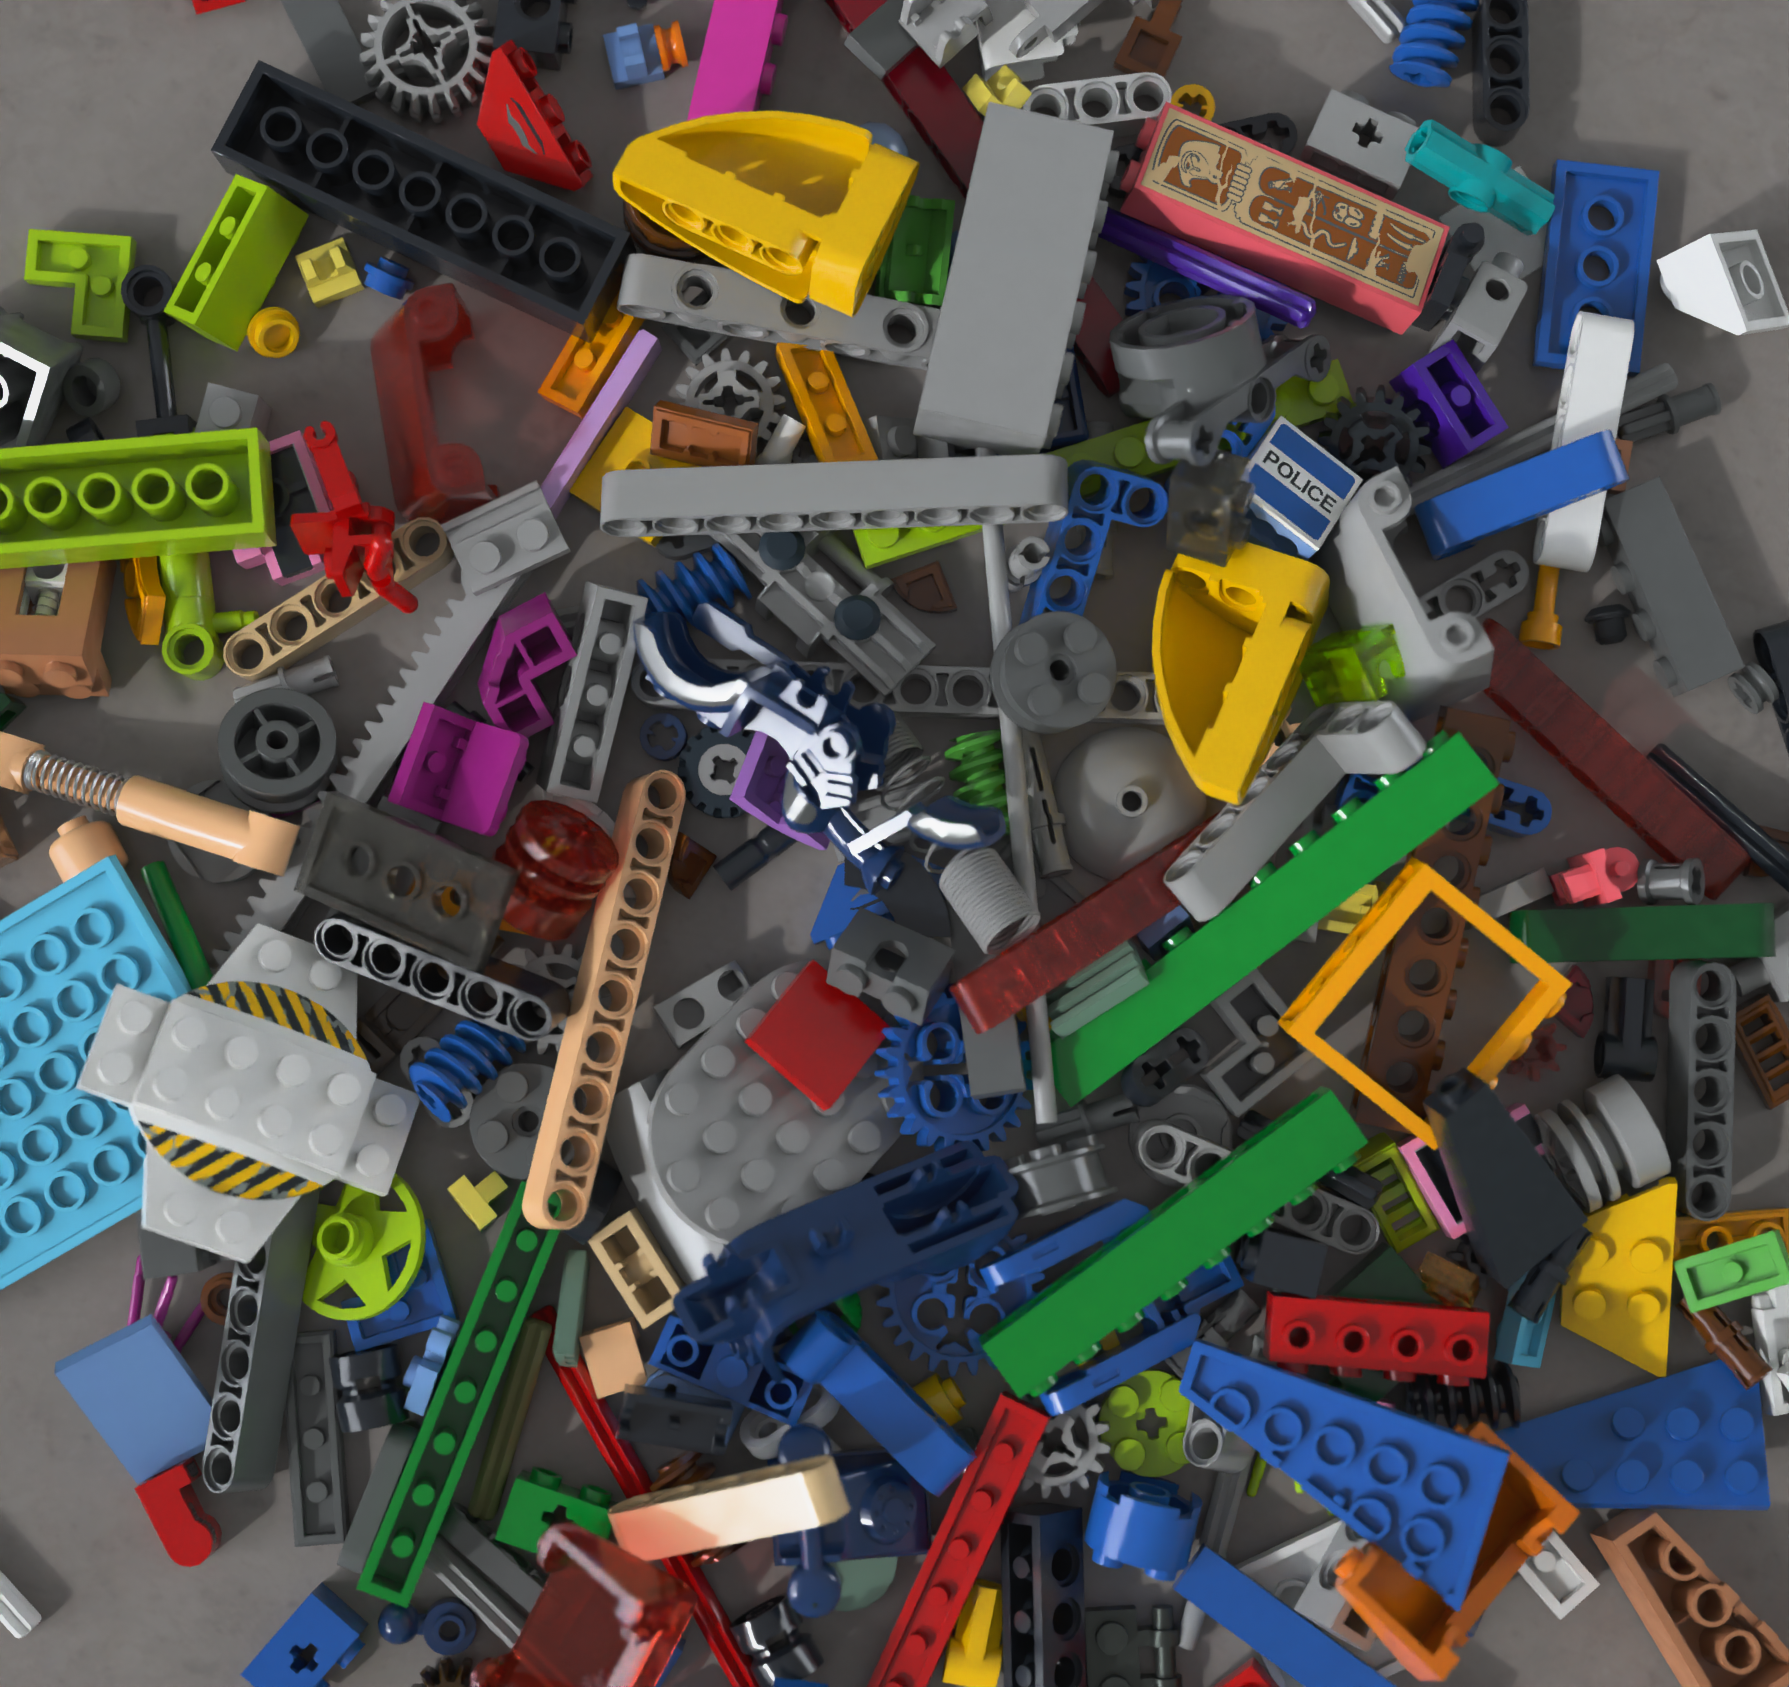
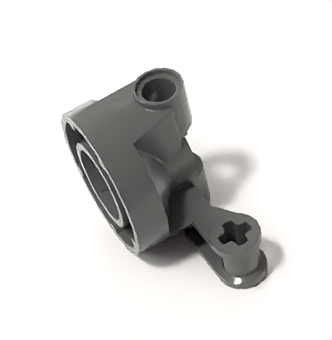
M1196 296L1167 302L1142 310L1122 320L1110 331L1109 341L1120 384V407L1127 417L1152 419L1146 430L1145 445L1149 458L1158 464H1167L1173 459L1188 460L1195 466L1208 465L1214 459L1217 446L1229 422L1264 423L1268 421L1275 409L1277 387L1292 376L1309 382H1320L1327 376L1331 364L1329 342L1325 336L1320 334H1312L1304 339H1289L1284 334H1273L1262 342L1255 304L1240 296Z

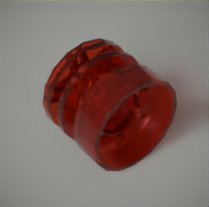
M550 800L530 801L522 807L516 817L515 824L508 829L505 843L495 850L481 872L479 888L484 900L492 910L512 927L530 936L545 940L567 939L577 930L592 907V899L603 890L606 880L617 869L619 853L608 834L585 814L565 804Z

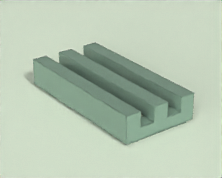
M1127 938L1046 989L1048 1016L1053 1020L1050 1022L1052 1030L1061 1039L1150 984L1138 951Z
M568 1249V1252H565L553 1353L559 1366L578 1367L579 1337L582 1335L590 1262H588L589 1258L585 1250Z

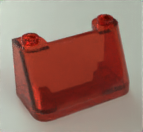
M453 283L428 286L416 290L375 331L371 339L370 352L394 502L398 512L408 522L419 517H429L438 521L439 524H443L501 497L497 485L486 483L480 457L471 447L462 443L440 445L429 372L454 368L452 359L456 347L463 340L475 339L471 313Z
M574 1522L551 1525L542 1534L537 1543L536 1563L546 1573H550L533 1609L511 1652L495 1658L488 1657L482 1660L470 1675L471 1684L469 1687H655L696 1608L698 1595L681 1579Z

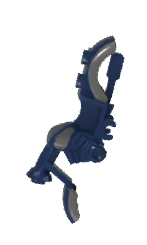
M715 601L698 605L692 617L694 627L731 651L741 649L765 666L744 672L728 671L712 664L699 652L690 637L686 620L677 612H653L633 621L637 653L647 672L645 679L654 684V689L657 693L669 700L676 701L688 709L696 711V715L701 722L712 728L721 729L719 733L727 738L743 729L764 732L780 743L790 759V763L786 765L787 771L782 796V813L785 822L790 829L798 833L812 834L823 831L836 848L861 870L862 880L871 895H875L882 887L890 890L901 876L906 866V863L900 860L905 847L895 843L887 846L881 840L907 825L911 831L925 840L942 847L958 850L990 846L1005 834L1006 822L999 808L989 805L970 804L951 795H946L927 807L920 801L869 830L854 815L849 806L856 802L857 791L877 789L884 784L885 778L883 773L886 768L884 760L888 752L889 737L894 733L896 726L895 714L891 708L885 704L873 702L858 709L849 703L854 693V685L851 681L844 682L839 693L832 692L825 686V678L830 673L828 666H821L812 675L808 674L787 655L754 635L751 624Z

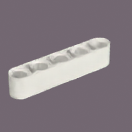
M1579 311L1569 341L1550 451L1608 429L1611 430L1616 441L1635 327L1633 320ZM1607 490L1538 517L1533 547V562L1539 565L1587 573L1592 566L1597 549Z

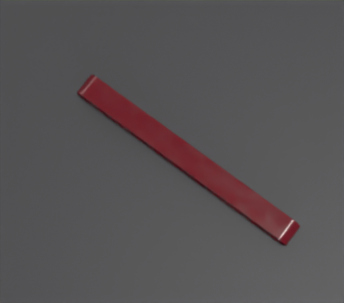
M887 0L824 1L849 35ZM919 46L883 78L881 82L966 201L984 122L946 68L943 66L940 69ZM1092 277L1090 284H1087L1084 298H1077L1076 300L1086 303L1081 328L1079 334L1076 335L1073 346L1075 357L1100 392L1105 397L1110 398L1119 392L1120 388L1118 372L1115 370L1109 341L1110 331L1123 319Z

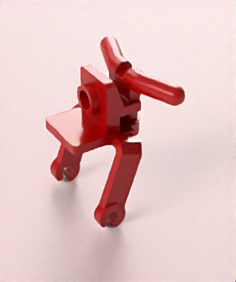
M324 420L320 423V427L324 435H326L322 439H317V434L312 426L306 427L304 431L305 442L313 453L334 510L291 515L290 526L303 553L307 555L324 554L326 577L328 580H334L342 597H352L355 595L364 570H366L378 595L403 613L411 614L415 612L419 604L417 597L394 580L392 532L395 530V513L386 507L370 506L369 502H362L358 481L355 475L347 469L338 445L337 432L329 421Z

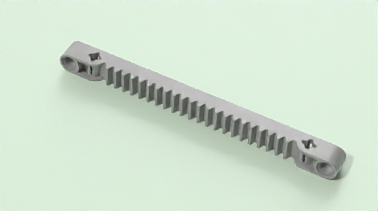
M534 569L499 585L496 589L493 588L478 596L473 594L463 571H461V584L466 593L463 601L448 598L446 604L452 611L453 616L451 619L436 616L434 621L442 631L441 634L436 636L425 633L422 637L430 648L429 652H412L411 656L418 665L416 671L404 668L399 671L407 684L404 688L389 686L387 690L395 702L392 706L381 703L377 704L376 709L383 717L381 723L365 722L364 726L372 736L370 740L358 738L353 740L352 743L360 753L358 758L344 755L341 758L342 763L348 770L346 776L331 773L329 776L336 787V791L334 793L319 791L317 794L325 806L324 809L321 811L308 808L305 812L313 825L311 828L300 827L298 837L302 842L299 846L294 845L284 877L277 875L278 877L275 881L260 879L258 883L266 895L264 898L248 897L247 902L254 910L252 916L236 915L235 919L243 929L241 933L229 931L224 933L223 936L231 948L229 950L214 949L211 954L219 964L217 968L210 967L213 976L257 923L291 935L360 832L359 826L368 806L372 802L378 804L396 778L399 770L396 765L405 754L423 702L434 704L441 708L444 706L490 637L491 625L497 622L500 615L506 613Z

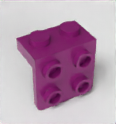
M423 702L387 801L437 820L492 837L496 834L500 824L506 817L509 798L517 776L523 769L526 761L529 740L521 734L476 722L434 704Z

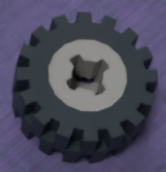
M708 726L701 729V732L697 735L692 736L687 741L688 744L685 749L681 751L678 777L684 784L686 798L701 812L721 819L741 817L747 811L731 801L730 796L754 734L743 729L727 738L719 733L721 729Z

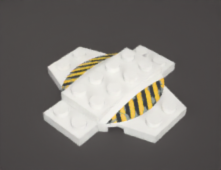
M257 923L206 986L187 992L175 1000L173 999L170 1003L120 984L114 987L76 1088L128 1106L135 1127H139L147 1141L146 1157L144 1158L142 1228L243 1263H248L301 1195L316 1190L333 1179L382 1197L388 1194L420 1098L415 1092L377 1079V1074L371 1072L367 1058L356 1041L358 973L324 959L317 951L315 944Z

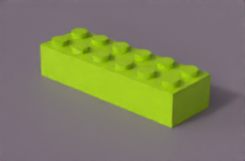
M258 428L0 449V569L277 546L270 443Z

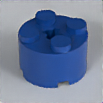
M1109 1471L1100 1473L1084 1536L1085 1542L1094 1549L1092 1560L1097 1564L1114 1569L1122 1568L1124 1564L1145 1569L1144 1573L1151 1578L1160 1581H1175L1177 1572L1188 1566L1203 1504L1202 1499L1191 1492L1190 1500L1188 1501L1177 1495L1178 1484L1160 1477H1144L1131 1471H1121L1119 1480H1109Z

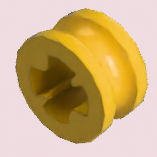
M1188 84L1177 89L1172 95L1171 104L1182 109L1183 104L1179 103L1183 101L1190 106L1199 102L1202 105L1199 116L1212 121L1215 112V101L1210 91L1205 87L1197 84Z

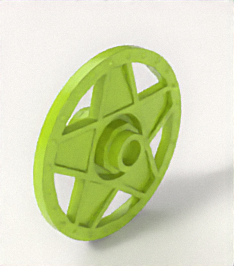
M397 1173L394 1174L391 1187L404 1203L407 1212L381 1211L379 1195L348 1184H344L336 1206L317 1205L311 1242L317 1250L307 1268L302 1301L315 1312L328 1318L345 1321L372 1318L395 1305L414 1282L425 1252V1220L414 1191ZM327 1183L326 1185L320 1187V1191H321L324 1187H326L329 1183ZM411 1243L405 1267L392 1287L387 1256ZM348 1283L366 1306L343 1309L330 1305L323 1300Z

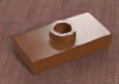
M660 400L654 406L650 454L701 467L754 465L759 423Z

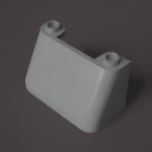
M1398 466L1364 483L1344 508L1319 550L1311 556V563L1322 568L1329 576L1328 605L1377 701H1393L1410 722H1414L1439 711L1440 705L1448 707L1489 688L1494 648L1482 625L1476 618L1467 613L1452 612L1429 621L1394 554L1395 541L1399 536L1408 532V524L1405 519L1410 513L1412 504L1410 489Z

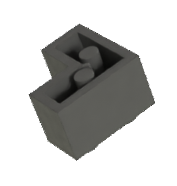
M1257 968L1210 1002V1005L1240 1042L1199 1073V1075L1231 1115L1240 1117L1316 1057L1315 1054L1288 1034L1277 1023L1288 1007Z

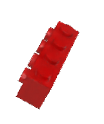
M1267 1291L1263 1355L1269 1361L1276 1362L1277 1367L1294 1373H1308L1309 1364L1330 1366L1329 1374L1342 1377H1362V1369L1383 1370V1378L1393 1381L1415 1382L1416 1373L1436 1374L1437 1383L1469 1386L1470 1377L1486 1378L1490 1313L1480 1307L1316 1295V1299L1290 1292Z

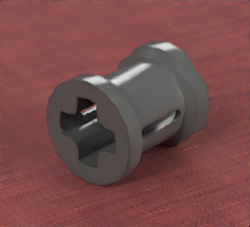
M1649 858L1642 859L1637 872V890L1642 903L1654 905L1658 900H1684L1688 905H1698L1702 901L1705 889V874L1700 859L1686 858L1683 863H1658L1657 860Z

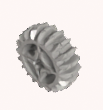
M381 0L380 6L385 14L383 17L376 14H368L367 21L374 31L361 33L360 41L368 50L359 55L363 66H371L364 75L368 85L372 86L379 83L375 95L381 103L385 104L392 101L391 108L399 116L403 115L410 108V115L413 121L418 123L423 120L426 111H430L434 122L439 124L442 122L443 110L450 108L453 116L460 118L462 110L459 104L464 100L469 105L478 107L479 99L474 90L484 91L487 77L485 74L488 73L491 53L494 51V38L490 36L495 30L490 19L482 18L484 11L478 2L475 1L467 5L468 0H400L393 5L390 0ZM424 20H445L458 27L452 29L448 25L439 29L432 28ZM409 27L408 40L404 45L395 49L396 55L391 57L396 40ZM422 36L426 38L429 46L433 47L437 53L434 58L438 64V69H434L430 59H426L422 52L425 50L421 41ZM469 48L463 67L450 79L449 71L451 65L458 58L463 57V51ZM406 76L409 80L417 77H427L436 86L417 87L407 84L400 79Z

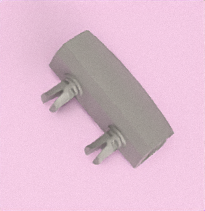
M667 1068L614 1095L605 1135L637 1209L676 1273L686 1285H689L707 1275L702 1266L703 1257L710 1252L717 1260L726 1245L701 1235L684 1223L672 1211L660 1194L650 1171L647 1158L650 1156L648 1142L649 1124H647V1118L653 1097L662 1080L669 1072Z

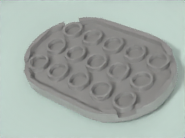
M811 960L783 966L764 976L746 990L666 1074L653 1097L649 1109L647 1124H649L648 1142L650 1156L647 1158L650 1171L660 1194L672 1211L689 1227L701 1235L728 1245L743 1232L768 1219L857 1184L901 1135L899 1131L905 1117L888 1118L886 1114L895 1104L893 1098H879L878 1096L882 1089L889 1086V1082L886 1078L874 1075V1071L887 1067L888 1063L887 1059L876 1054V1050L833 1106L823 1111L744 1042L803 967ZM815 960L828 971L830 960ZM864 992L860 997H857L889 1026L900 1027L894 1015L885 1009L882 1000ZM885 1037L877 1049L890 1047L892 1042ZM923 1061L909 1062L908 1065L913 1071L909 1080H924Z

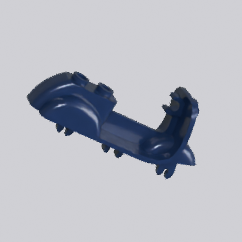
M971 1141L958 1142L768 1219L743 1232L723 1248L717 1260L710 1252L703 1257L702 1266L707 1275L676 1293L672 1301L673 1307L688 1336L693 1341L704 1344L728 1342L737 1360L745 1358L752 1367L763 1363L773 1381L778 1384L785 1380V1376L772 1353V1346H778L790 1340L793 1334L788 1327L789 1325L827 1304L886 1279L897 1282L919 1273H946L978 1260L997 1246L1012 1229L1018 1216L1017 1208L1013 1203L1019 1188L1018 1182L1013 1174L1007 1171L1009 1168L1000 1157L995 1155L985 1157L980 1148Z

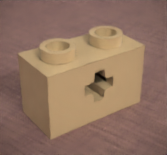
M637 1207L629 1210L592 1235L588 1243L643 1329L674 1310L672 1302L674 1295L687 1285L676 1273L670 1261L662 1252L661 1246Z

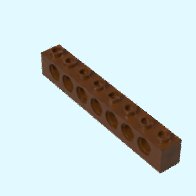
M1440 705L1433 737L1442 730L1449 737L1459 731L1497 780L1502 762L1509 763L1516 741V733L1509 731L1511 720ZM1500 783L1468 808L1470 819L1465 828L1452 832L1446 826L1442 827L1406 855L1404 866L1414 857L1433 869L1435 862L1441 857L1454 856L1458 862V872L1448 882L1478 906L1480 887L1474 886L1478 865L1485 867L1489 860L1492 836L1486 835L1490 814L1497 815L1500 810L1504 794V784ZM1431 891L1386 944L1359 1069L1422 1120L1427 1117L1422 1101L1433 1093V1091L1428 1090L1432 1070L1439 1071L1444 1059L1445 1041L1439 1039L1443 1019L1451 1020L1456 1006L1457 990L1451 989L1455 968L1462 969L1464 967L1469 946L1468 938L1462 937L1466 919ZM1431 908H1443L1447 915V921L1443 929L1434 934L1423 932L1421 919L1424 913ZM1422 959L1432 960L1435 964L1433 978L1425 984L1418 985L1412 983L1409 978V972L1413 964ZM1408 1011L1423 1013L1424 1023L1417 1033L1412 1035L1399 1033L1398 1021L1404 1013ZM1398 1062L1411 1064L1412 1075L1406 1083L1398 1086L1387 1083L1386 1074L1393 1064ZM1354 1087L1349 1113L1355 1122L1413 1134Z

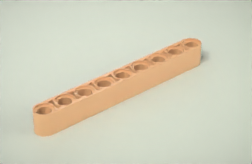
M658 770L632 779L626 785L622 794L570 1005V1012L523 1197L522 1210L524 1216L532 1226L539 1229L568 1230L577 1226L583 1220L587 1211L685 804L686 790L678 775L668 770ZM650 785L654 786L659 793L660 804L658 808L653 806L649 800L648 788ZM638 834L643 836L647 842L648 853L646 858L637 851L636 838ZM626 884L630 885L636 894V903L633 908L628 906L623 896ZM614 934L621 938L624 945V953L620 959L614 955L611 948V940ZM602 985H605L610 990L612 996L611 1005L608 1010L603 1008L598 998ZM590 1036H593L599 1045V1055L595 1061H592L586 1052V1042ZM578 1087L585 1092L587 1097V1105L582 1113L575 1109L573 1103V1095ZM566 1139L572 1143L574 1148V1158L568 1166L565 1165L560 1156V1148ZM554 1191L560 1196L562 1202L561 1211L555 1219L551 1217L547 1209L548 1199Z

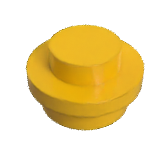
M268 307L260 310L252 317L247 329V337L253 349L260 355L268 358H282L289 355L296 348L300 335L299 324L295 317L288 310L281 307Z

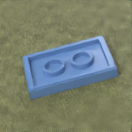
M152 1314L55 1363V1375L137 1484L205 1450L213 1399Z

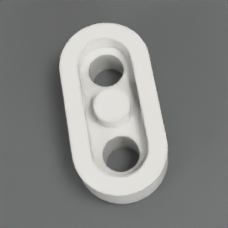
M815 1384L811 1389L797 1424L803 1422L812 1423L822 1428L835 1417L840 1403L821 1384ZM752 1410L741 1424L740 1438L756 1458L763 1460L777 1457L779 1441L784 1432L791 1426L756 1410Z

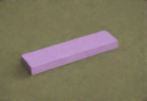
M644 329L637 332L541 485L542 492L555 519L570 498L571 493L569 490L624 408L629 404L662 351L658 338Z

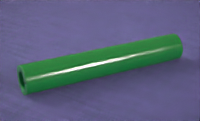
M164 861L150 863L144 866L140 873L176 959L191 989L204 987L212 979L213 974Z

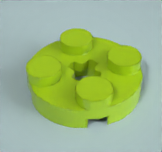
M1148 1368L1112 1387L1107 1396L1104 1397L1098 1413V1421H1109L1110 1429L1100 1434L1101 1440L1111 1443L1109 1454L1121 1468L1144 1477L1165 1476L1178 1471L1182 1466L1190 1463L1183 1451V1438L1186 1432L1190 1401L1178 1392L1182 1380L1165 1370ZM1149 1408H1155L1158 1417L1166 1418L1165 1426L1158 1428V1435L1148 1437L1146 1430L1137 1429L1136 1426L1137 1420L1144 1419L1145 1410Z

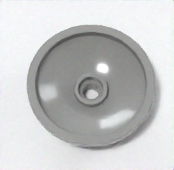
M1119 727L1105 730L1089 737L1068 755L1061 765L1053 784L1058 812L1064 813L1067 823L1062 829L1068 854L1087 871L1108 880L1139 882L1166 873L1169 867L1198 837L1204 826L1206 794L1194 783L1180 759L1172 740L1148 729ZM1133 792L1139 796L1141 806L1137 811H1128L1123 807L1122 797L1124 794Z

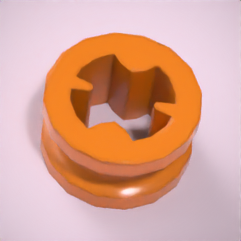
M672 21L671 27L667 29L660 27V25H654L663 71H670L671 65L675 63L680 64L682 68L688 67L679 21Z

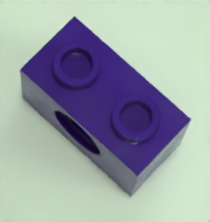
M1454 339L1419 359L1389 381L1395 393L1400 390L1405 392L1404 407L1408 408L1413 404H1420L1421 413L1417 417L1416 422H1430V432L1423 436V438L1432 442L1431 450L1443 469L1509 428Z

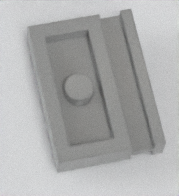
M537 480L441 524L475 596L571 552Z

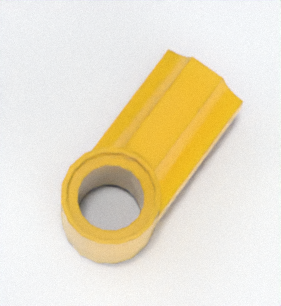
M977 1578L958 1619L955 1633L951 1635L948 1641L942 1682L964 1687L997 1686L1003 1645L1000 1644L1003 1628L1002 1584Z

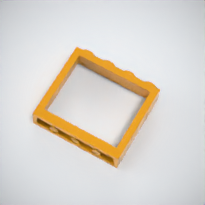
M1412 857L1277 1023L1288 1034L1435 1151L1438 1146L1428 1117L1422 1120L1316 1035L1314 1032L1430 891L1539 979L1466 1068L1485 1081L1492 1090H1494L1498 1082L1497 1074L1509 1060L1514 1061L1518 1059L1528 1049L1532 1042V1035L1530 1034L1544 1018H1551L1561 1009L1567 997L1565 992L1572 983L1427 864Z

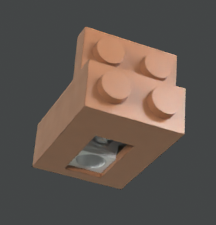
M115 560L0 569V685H2L5 694H14L25 698L37 695H65L74 699H85L89 696L109 697L112 678L101 653V645L117 568Z

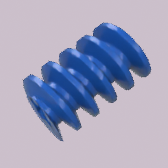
M1413 0L1414 7L1409 9L1407 14V26L1402 28L1399 36L1401 45L1397 46L1392 56L1394 64L1389 66L1390 71L1403 81L1418 86L1449 87L1452 77L1441 68L1452 69L1457 67L1459 58L1448 49L1460 50L1464 48L1466 40L1456 31L1471 29L1473 21L1463 12L1471 13L1477 11L1480 2L1478 0Z
M718 543L711 545V562L700 552L692 554V571L681 561L675 562V579L673 580L662 570L656 571L655 589L650 587L643 579L636 581L637 594L648 598L645 615L661 611L677 612L692 626H694L692 617L698 605L720 598L731 609L735 607L734 590L738 589L749 600L752 599V595L732 554L728 553Z
M471 1018L470 1021H460L454 1029L455 1035L447 1034L442 1037L439 1042L440 1049L430 1048L424 1055L425 1063L415 1062L408 1070L410 1080L425 1106L440 1120L449 1123L452 1120V1115L446 1104L451 1102L458 1108L464 1109L468 1103L462 1090L466 1088L473 1094H481L483 1088L477 1076L481 1074L487 1079L495 1080L498 1074L492 1062L496 1060L504 1067L511 1066L513 1060L507 1048L512 1047L517 1052L524 1054L526 1045L523 1039Z

